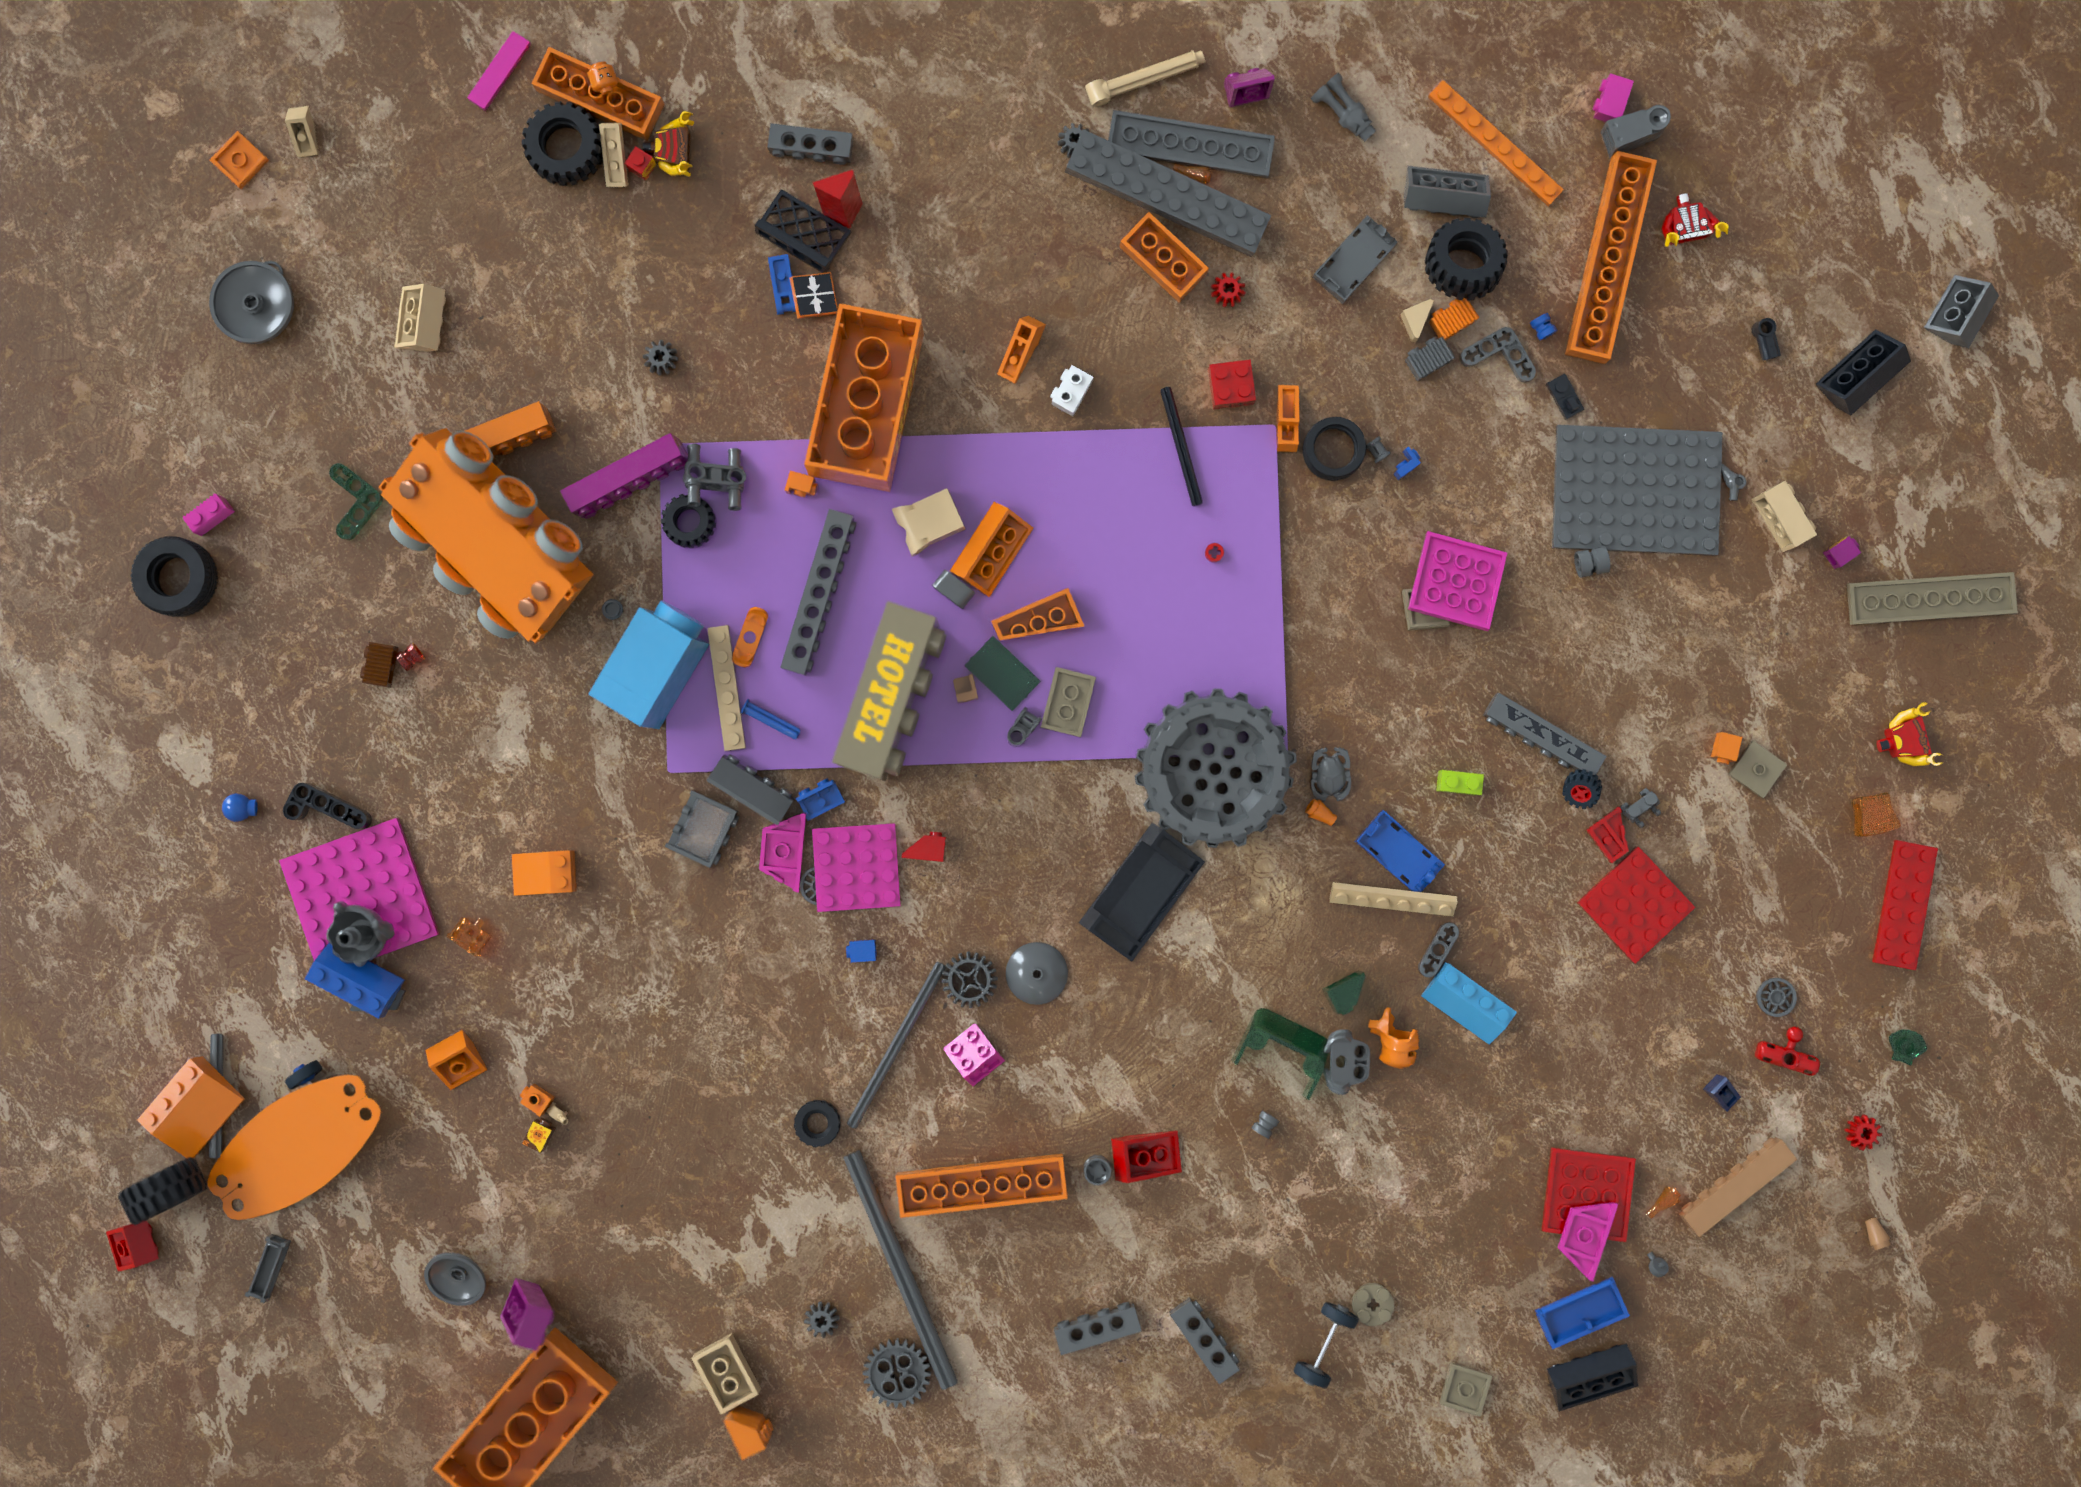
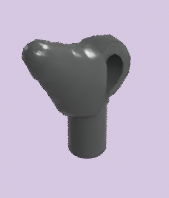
M1721 464V473L1727 487L1730 489L1729 500L1738 501L1739 489L1746 485V479L1743 475L1736 474L1724 464Z

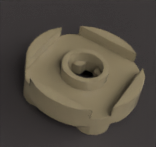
M1378 1283L1363 1284L1352 1297L1353 1313L1359 1318L1361 1323L1368 1326H1379L1388 1322L1394 1311L1392 1295L1385 1287ZM1371 1299H1375V1302L1378 1303L1374 1310L1371 1307H1367V1303H1371Z

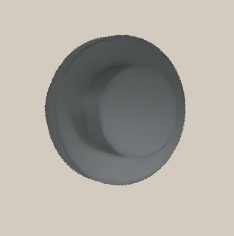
M609 599L603 604L602 613L606 618L615 620L622 615L623 606L618 600Z

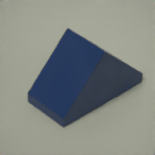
M1718 1074L1703 1088L1726 1112L1741 1098L1730 1081Z

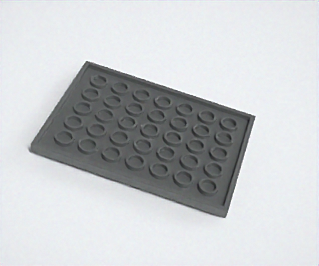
M1557 425L1552 548L1592 550L1593 548L1605 546L1607 551L1717 556L1719 553L1723 432Z

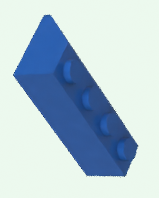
M328 943L314 960L305 980L378 1019L385 1017L405 980L371 961H367L362 967H358L354 963L347 964L342 962L340 958L333 954V946Z

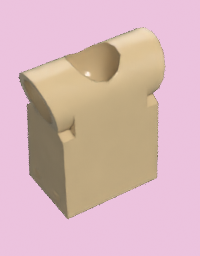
M947 488L912 505L891 509L897 524L906 530L905 542L912 557L922 552L929 545L966 530Z

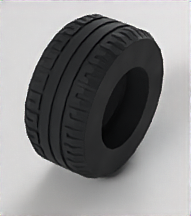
M165 536L149 542V544L147 543L138 552L139 554L136 555L131 569L133 591L141 603L150 610L167 616L184 617L199 612L213 598L217 588L216 585L218 584L217 567L208 551L199 544L181 537ZM182 558L187 562L190 569L189 583L181 593L175 596L166 595L161 589L159 582L161 569L171 559Z

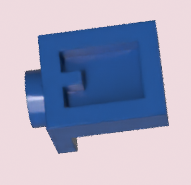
M1407 447L1403 451L1409 462L1405 459L1396 466L1397 471L1394 473V476L1397 480H1400L1421 463L1419 461L1420 456L1416 450H1411Z

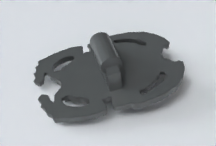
M1326 747L1314 751L1311 762L1312 770H1317V772H1312L1310 780L1313 795L1322 802H1325L1328 796H1334L1337 801H1340L1349 794L1351 789L1350 757L1348 751L1344 748L1335 747L1334 750L1338 752L1333 756H1328L1326 753H1323L1327 752L1328 749ZM1338 755L1344 756L1345 763L1340 761ZM1323 756L1320 764H1317L1318 758ZM1346 781H1348L1345 789L1342 792H1340L1341 789H1343V787L1345 786ZM1314 783L1317 784L1318 788L1322 791V793L1317 791Z

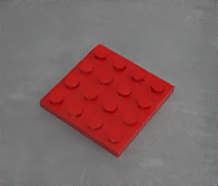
M1640 847L1634 848L1577 902L1633 964H1636L1696 908Z
M1551 1147L1542 1231L1562 1234L1570 1208L1614 1202L1618 1204L1607 1240L1626 1242L1636 1159L1633 1157Z

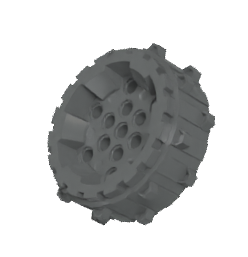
M1213 688L1210 695L1198 697L1194 691L1184 693L1183 703L1176 707L1167 704L1162 708L1163 717L1159 722L1147 723L1143 729L1149 738L1144 748L1137 749L1136 758L1142 762V770L1134 775L1135 783L1145 787L1148 798L1143 805L1147 812L1159 813L1158 825L1163 830L1172 828L1182 833V842L1186 845L1192 846L1198 840L1205 841L1207 846L1211 848H1217L1219 843L1225 841H1232L1237 847L1246 845L1247 835L1254 831H1264L1267 828L1268 820L1273 814L1283 815L1287 809L1283 797L1287 789L1293 785L1294 779L1289 776V767L1297 761L1296 753L1286 750L1283 739L1286 731L1283 725H1273L1271 722L1273 711L1267 706L1258 709L1250 706L1248 695L1238 692L1230 698L1226 697L1222 688ZM1200 723H1204L1207 726L1206 733L1202 735L1196 732V727ZM1241 731H1245L1248 734L1247 741L1243 743L1237 740V735ZM1206 743H1212L1214 746L1211 754L1203 752V746ZM1227 747L1234 749V755L1231 758H1225L1223 755V751ZM1171 755H1178L1180 758L1176 766H1171L1168 762ZM1192 759L1200 761V766L1196 770L1189 768V762ZM1212 763L1220 764V771L1216 774H1212L1209 770ZM1233 767H1239L1241 770V774L1237 778L1230 776V770ZM1254 771L1261 773V779L1257 782L1251 781L1250 778L1251 773ZM1202 778L1206 780L1207 785L1204 789L1200 790L1196 788V781ZM1222 782L1226 783L1227 790L1224 793H1218L1216 786ZM1186 794L1193 796V801L1190 805L1182 803V797ZM1227 802H1231L1234 805L1233 811L1230 813L1223 811V805Z

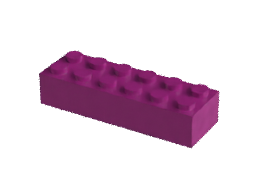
M669 433L560 491L570 512L581 518L585 517V519L596 515V511L601 508L607 509L612 507L614 502L620 498L621 500L627 499L633 495L632 492L648 488L651 482L667 478L669 476L668 473L684 469L686 462H688V454L681 440Z

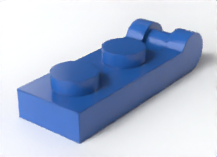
M789 255L768 257L777 314L782 315L787 311L796 312L790 283L792 272ZM789 297L790 303L782 304L781 298Z

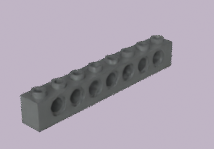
M832 509L828 511L780 668L804 676L807 675V672L811 673L814 665V661L811 660L813 652L817 653L820 641L817 639L819 633H823L826 626V621H824L825 613H829L832 606V601L829 600L831 594L835 593L838 587L836 577L838 573H842L844 567L842 558L844 553H848L851 543L848 541L850 534H854L857 522H854L852 515ZM834 530H843V536L840 539H834L832 537ZM829 549L837 550L835 558H827L826 553ZM825 568L831 570V575L827 579H823L820 576L821 571ZM823 588L825 595L820 599L815 598V590ZM811 608L819 610V615L816 618H809L808 612ZM807 627L813 630L810 638L802 636V631ZM800 647H804L807 650V654L803 658L796 656V651Z

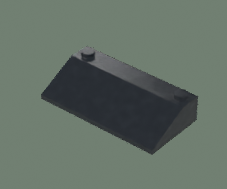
M1151 823L1079 921V924L1132 962L1205 861L1165 830Z

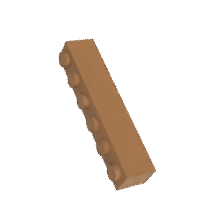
M1772 1137L1763 1143L1764 1147L1759 1151L1751 1152L1746 1157L1747 1160L1733 1166L1730 1170L1731 1173L1726 1177L1718 1178L1712 1188L1703 1190L1698 1194V1199L1693 1203L1685 1204L1681 1208L1682 1211L1678 1215L1693 1234L1698 1237L1703 1235L1798 1160L1782 1139Z

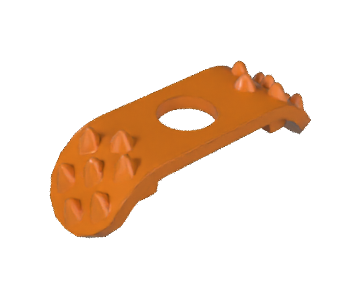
M752 607L746 615L732 654V661L738 666L749 667L752 664L768 619V613L762 608ZM748 631L753 632L756 636L755 641L751 644L746 643L743 638L744 634Z

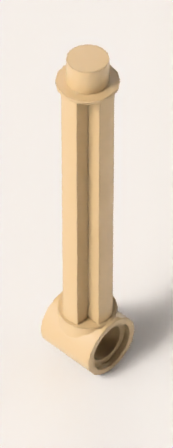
M1192 50L1189 53L1109 81H1104V79L1094 80L1088 83L1085 88L1092 107H1099L1108 103L1111 97L1198 68L1199 64L1205 63V58L1202 51L1194 53Z

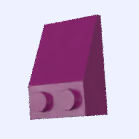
M1259 68L1250 69L1247 71L1248 73L1244 74L1239 72L1229 74L1224 81L1229 108L1269 99L1275 81L1274 75L1267 69L1260 70Z

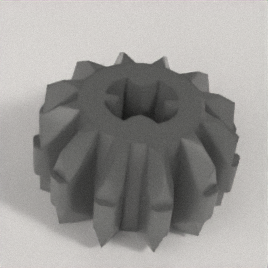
M1071 123V129L1064 126V133L1061 132L1058 135L1061 139L1058 141V146L1062 147L1061 153L1063 154L1068 151V158H1071L1077 144L1076 142L1071 143V139H1079L1083 128L1082 124L1075 128V124Z
M663 340L659 341L658 346L654 341L651 342L653 348L646 347L645 350L649 354H643V358L647 360L644 363L645 367H650L649 371L651 373L657 370L659 376L662 375L663 370L666 374H670L668 368L675 369L676 366L672 362H677L679 359L677 356H674L677 350L675 348L671 349L672 344L670 342L666 343L665 346ZM659 354L663 355V361L661 362L658 360Z
M819 1301L818 1308L812 1304L810 1306L811 1311H806L805 1313L809 1318L804 1320V1324H811L807 1331L810 1332L814 1329V1337L818 1335V1332H821V1337L825 1338L826 1331L829 1335H832L834 1333L832 1328L837 1329L839 1326L835 1321H838L840 1316L833 1315L837 1308L835 1307L830 1310L831 1303L829 1302L823 1307L822 1301ZM821 1315L826 1317L823 1324L819 1323V1319H817Z

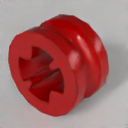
M1218 543L1209 544L1205 550V557L1210 562H1218L1224 555V549ZM1213 547L1218 548L1217 551H1220V555H1217L1216 558H1212V554L1209 555V551H1212Z

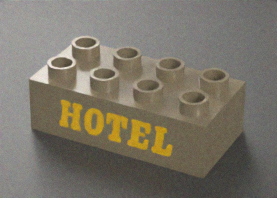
M887 601L832 763L886 781L888 773L899 776L906 756L904 751L897 749L901 735L913 736L920 713H917L918 711L911 709L915 695L926 697L933 674L930 670L924 668L929 655L936 658L940 657L947 636L944 630L938 629L939 623L936 617Z

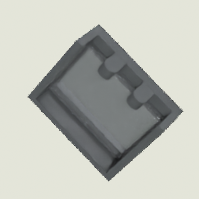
M691 790L690 798L683 807L681 817L674 826L671 838L665 847L712 868L713 864L717 866L722 856L719 853L721 847H726L731 837L728 835L730 828H735L740 817L737 816V810Z

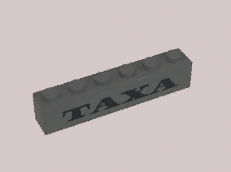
M1501 693L1494 695L1483 716L1487 717L1486 721L1496 727L1497 725L1504 727L1505 733L1512 737L1519 736L1523 739L1522 743L1531 748L1536 746L1541 749L1540 753L1542 755L1558 759V764L1566 769L1571 767L1574 770L1579 769L1580 772H1582V769H1586V772L1592 771V775H1596L1607 757Z

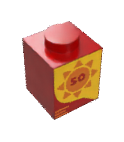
M636 146L625 161L628 170L645 181L657 165L652 156Z

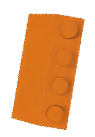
M993 502L950 569V572L990 597L1033 530V527L1009 508Z

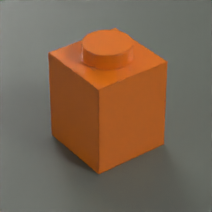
M1724 732L1716 733L1711 757L1717 758L1716 762L1729 765V762L1737 761L1742 737Z

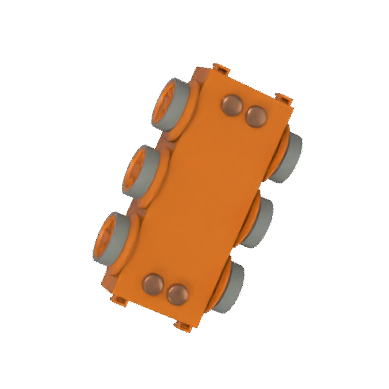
M447 428L424 435L423 432L416 434L409 443L413 450L394 477L385 478L378 487L382 491L381 496L392 506L391 514L393 518L389 523L391 534L398 542L411 550L425 551L432 545L437 550V561L433 566L436 579L446 589L456 594L466 595L476 589L481 594V605L477 610V616L481 624L489 632L506 639L514 638L519 632L528 642L532 640L534 643H537L553 628L594 575L579 560L578 554L582 550L580 538L567 525L559 521L550 520L537 507V498L531 488L523 481L505 475L492 462L493 455L489 447L477 436L465 431H455L452 434Z

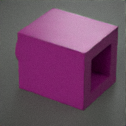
M1848 536L1822 553L1832 567L1837 569L1858 556L1861 552L1857 541Z

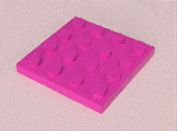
M1427 531L1408 610L1489 631L1507 552Z
M895 823L812 829L817 912L900 906Z

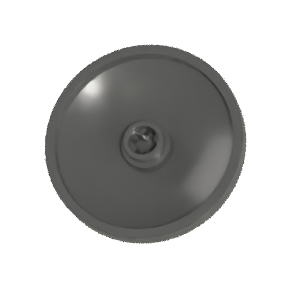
M244 261L228 267L218 276L210 292L209 307L215 324L225 335L241 343L260 344L274 339L287 327L293 315L294 296L289 282L278 270L263 262Z

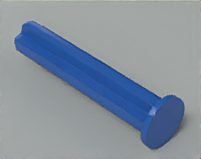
M750 699L746 700L740 712L759 720L792 739H797L801 732L800 728L750 702Z

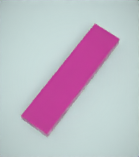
M512 31L467 99L486 111L531 43Z

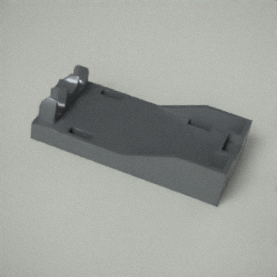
M1367 215L1320 266L1312 278L1339 302L1344 304L1396 246L1398 241L1387 232L1386 228L1381 224H1377ZM1357 230L1361 231L1355 238L1353 237ZM1384 251L1385 254L1381 259H1378L1377 256ZM1330 260L1334 261L1329 268L1326 267ZM1357 281V285L1351 289L1350 286Z

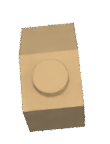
M309 106L288 109L285 122L297 157L318 155L315 124Z

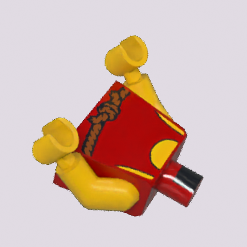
M1923 702L1917 709L1913 707L1898 713L1890 722L1889 728L1884 731L1886 738L1877 740L1879 752L1889 750L1892 758L1897 757L1900 762L1911 766H1925L1930 763L1937 766L1942 765L1943 763H1936L1934 760L1935 756L1942 754H1932L1922 716H1926L1931 712V710L1928 712L1921 710V706H1925L1928 703Z

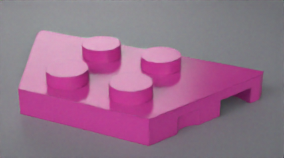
M804 812L780 821L778 826L771 824L763 828L759 870L767 875H771L775 880L784 883L792 888L794 892L798 893L800 891L807 814Z
M1614 1202L1570 1208L1558 1244V1249L1590 1281L1594 1280L1618 1204Z

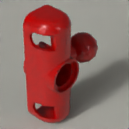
M1794 1026L1787 1030L1788 1043L1786 1048L1766 1041H1760L1757 1044L1755 1058L1760 1061L1809 1076H1814L1819 1071L1820 1060L1817 1057L1794 1050L1796 1043L1803 1038V1031L1799 1027ZM1767 1044L1775 1046V1049L1767 1047ZM1787 1053L1792 1055V1061L1789 1064L1784 1062V1056ZM1808 1056L1813 1057L1816 1060V1062L1809 1060ZM1764 1057H1767V1058H1770V1059H1772V1060L1769 1062V1061L1762 1060V1059H1763ZM1806 1069L1812 1071V1073H1805L1804 1070Z

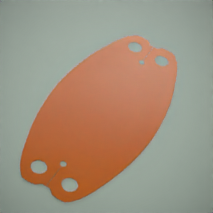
M356 1075L336 1076L297 1089L267 1106L237 1133L214 1164L208 1177L207 1186L213 1195L220 1197L223 1202L222 1208L230 1219H250L288 1207L322 1188L348 1165L374 1131L380 1118L381 1109L375 1100L369 1099L366 1096L365 1085L360 1077ZM351 1083L355 1086L356 1092L353 1096H347L344 1093L343 1088L345 1084ZM345 1107L349 1108V1112H345ZM364 1107L369 1108L372 1113L368 1121L362 1120L359 1114L360 1110ZM218 1175L227 1177L228 1184L226 1187L221 1188L217 1185L216 1178ZM239 1183H241V1184L243 1185L242 1188H239V1187H238V1184H239ZM234 1199H240L243 1202L244 1207L242 1211L237 1212L232 1208V1201Z

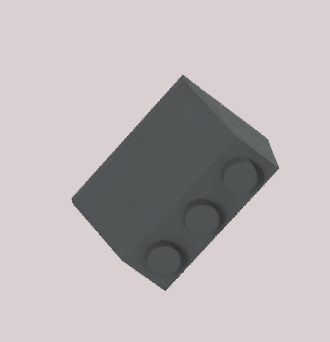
M1954 275L1924 328L1950 344L1969 348L1997 301L1999 294L1990 282Z

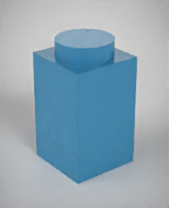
M660 600L655 611L639 607L591 688L589 695L640 727L660 729L710 645L698 637L704 625Z

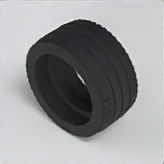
M1329 417L1320 420L1309 430L1303 443V458L1308 469L1317 477L1329 481L1342 480L1351 476L1361 466L1366 454V441L1363 432L1354 422L1342 417ZM1329 429L1345 432L1354 444L1352 460L1346 466L1338 469L1324 466L1317 460L1314 453V444L1317 437Z

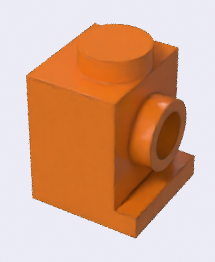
M790 470L785 492L791 494V491H794V495L804 498L806 495L815 496L818 484L815 483L814 477Z
M536 1084L531 1085L530 1088L526 1086L520 1094L522 1098L520 1103L539 1117L545 1114L555 1099L553 1095ZM532 1096L537 1098V1103L531 1102Z

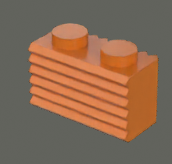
M1463 298V300L1454 299L1449 303L1450 307L1446 310L1440 308L1431 314L1433 318H1431L1429 324L1438 338L1443 336L1447 340L1479 319L1478 314L1467 298Z

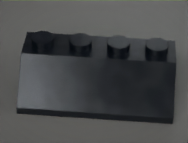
M1875 329L1816 383V386L1836 408L1851 416L1911 362L1907 347L1904 343Z
M1627 1343L1615 1345L1610 1349L1601 1352L1596 1351L1591 1355L1582 1358L1577 1357L1569 1362L1555 1364L1547 1368L1548 1381L1558 1411L1638 1387L1637 1365Z

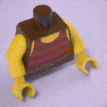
M687 111L682 112L679 118L664 125L660 130L655 131L654 142L643 141V151L647 154H654V160L659 168L671 176H691V173L687 172L690 170V167H693L690 164L691 132L685 126H693L694 121L689 120L693 113Z

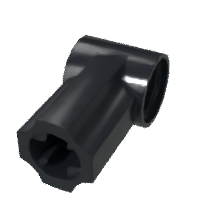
M1764 318L1752 326V334L1757 339L1762 361L1781 356L1775 333L1777 329L1776 323L1771 318ZM1761 324L1767 327V333L1762 332Z

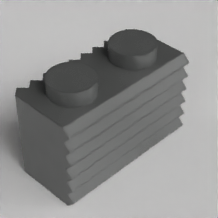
M1435 336L1425 342L1427 346L1422 349L1416 347L1408 352L1409 356L1405 359V362L1417 381L1455 359L1443 336L1439 339Z

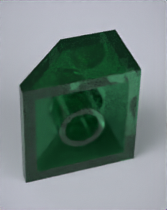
M1358 970L1322 989L1333 1012L1345 1015L1354 1010L1353 1006L1357 1005L1366 977L1364 972Z

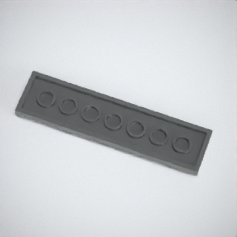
M1113 110L1108 141L1147 159L1268 178L1275 136Z

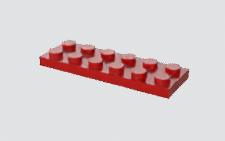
M1894 840L1872 962L1916 970L1938 848Z

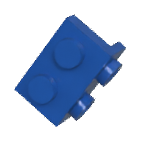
M827 778L817 783V788L813 790L807 788L799 792L800 796L796 800L799 802L803 812L807 813L806 818L808 821L845 803L835 780L829 781Z

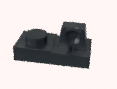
M1565 373L1545 384L1565 420L1584 410Z

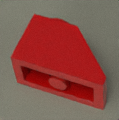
M930 831V835H924L903 852L902 858L944 862L946 837H942L941 832Z

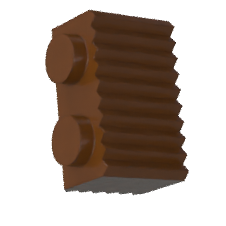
M369 642V646H366L364 650L366 663L360 672L362 683L391 688L399 647Z

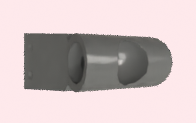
M1655 105L1647 110H1640L1606 121L1601 130V135L1609 157L1611 158L1616 151L1628 152L1645 145L1647 142L1657 140L1670 122L1671 114L1668 108L1663 105Z

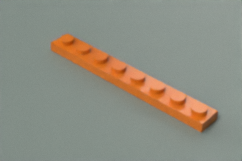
M1444 80L1429 94V99L1548 207L1562 193L1564 189Z

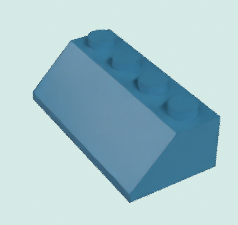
M1444 962L1421 995V997L1487 1044L1493 1042L1506 1029L1517 1013L1446 962Z

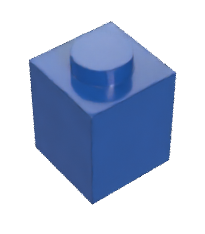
M876 939L850 941V946H846V956L851 959V963L877 960Z

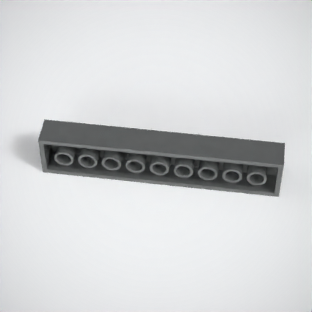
M1084 129L1065 169V173L1249 257L1255 254L1271 217L1266 212Z

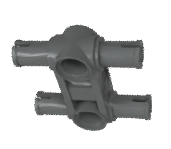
M689 444L687 446L688 462L685 464V473L682 478L688 489L687 505L690 507L701 505L700 489L729 493L728 509L731 511L741 510V493L744 490V482L746 480V473L741 466V450L738 448L728 450V465L701 463V446ZM690 473H695L698 478L692 477ZM731 477H735L738 482H734Z

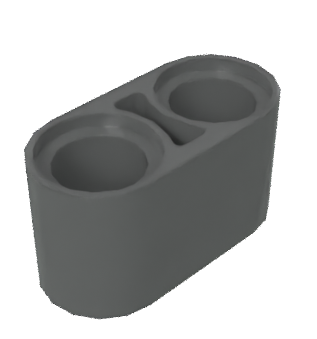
M945 569L932 584L937 591L961 609H964L975 594L972 589Z

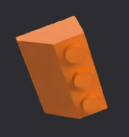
M736 1406L729 1411L724 1420L742 1460L766 1449L772 1436L773 1426L769 1419H765L764 1414Z

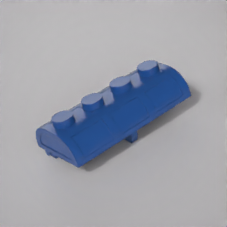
M1613 1277L1535 1310L1543 1333L1552 1349L1630 1316Z

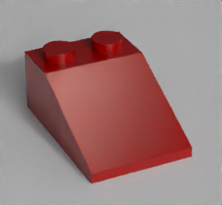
M1176 1130L1128 1135L1111 1139L1115 1180L1132 1183L1182 1172L1178 1131Z

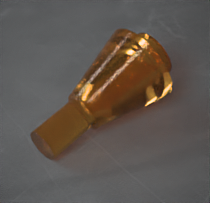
M1175 164L1173 168L1174 171L1204 185L1205 183L1208 184L1211 179L1212 172L1209 171V167H1185Z
M1666 1186L1656 1200L1655 1205L1646 1214L1652 1219L1661 1210L1663 1211L1680 1203L1679 1197H1681V1194L1675 1187L1669 1188Z

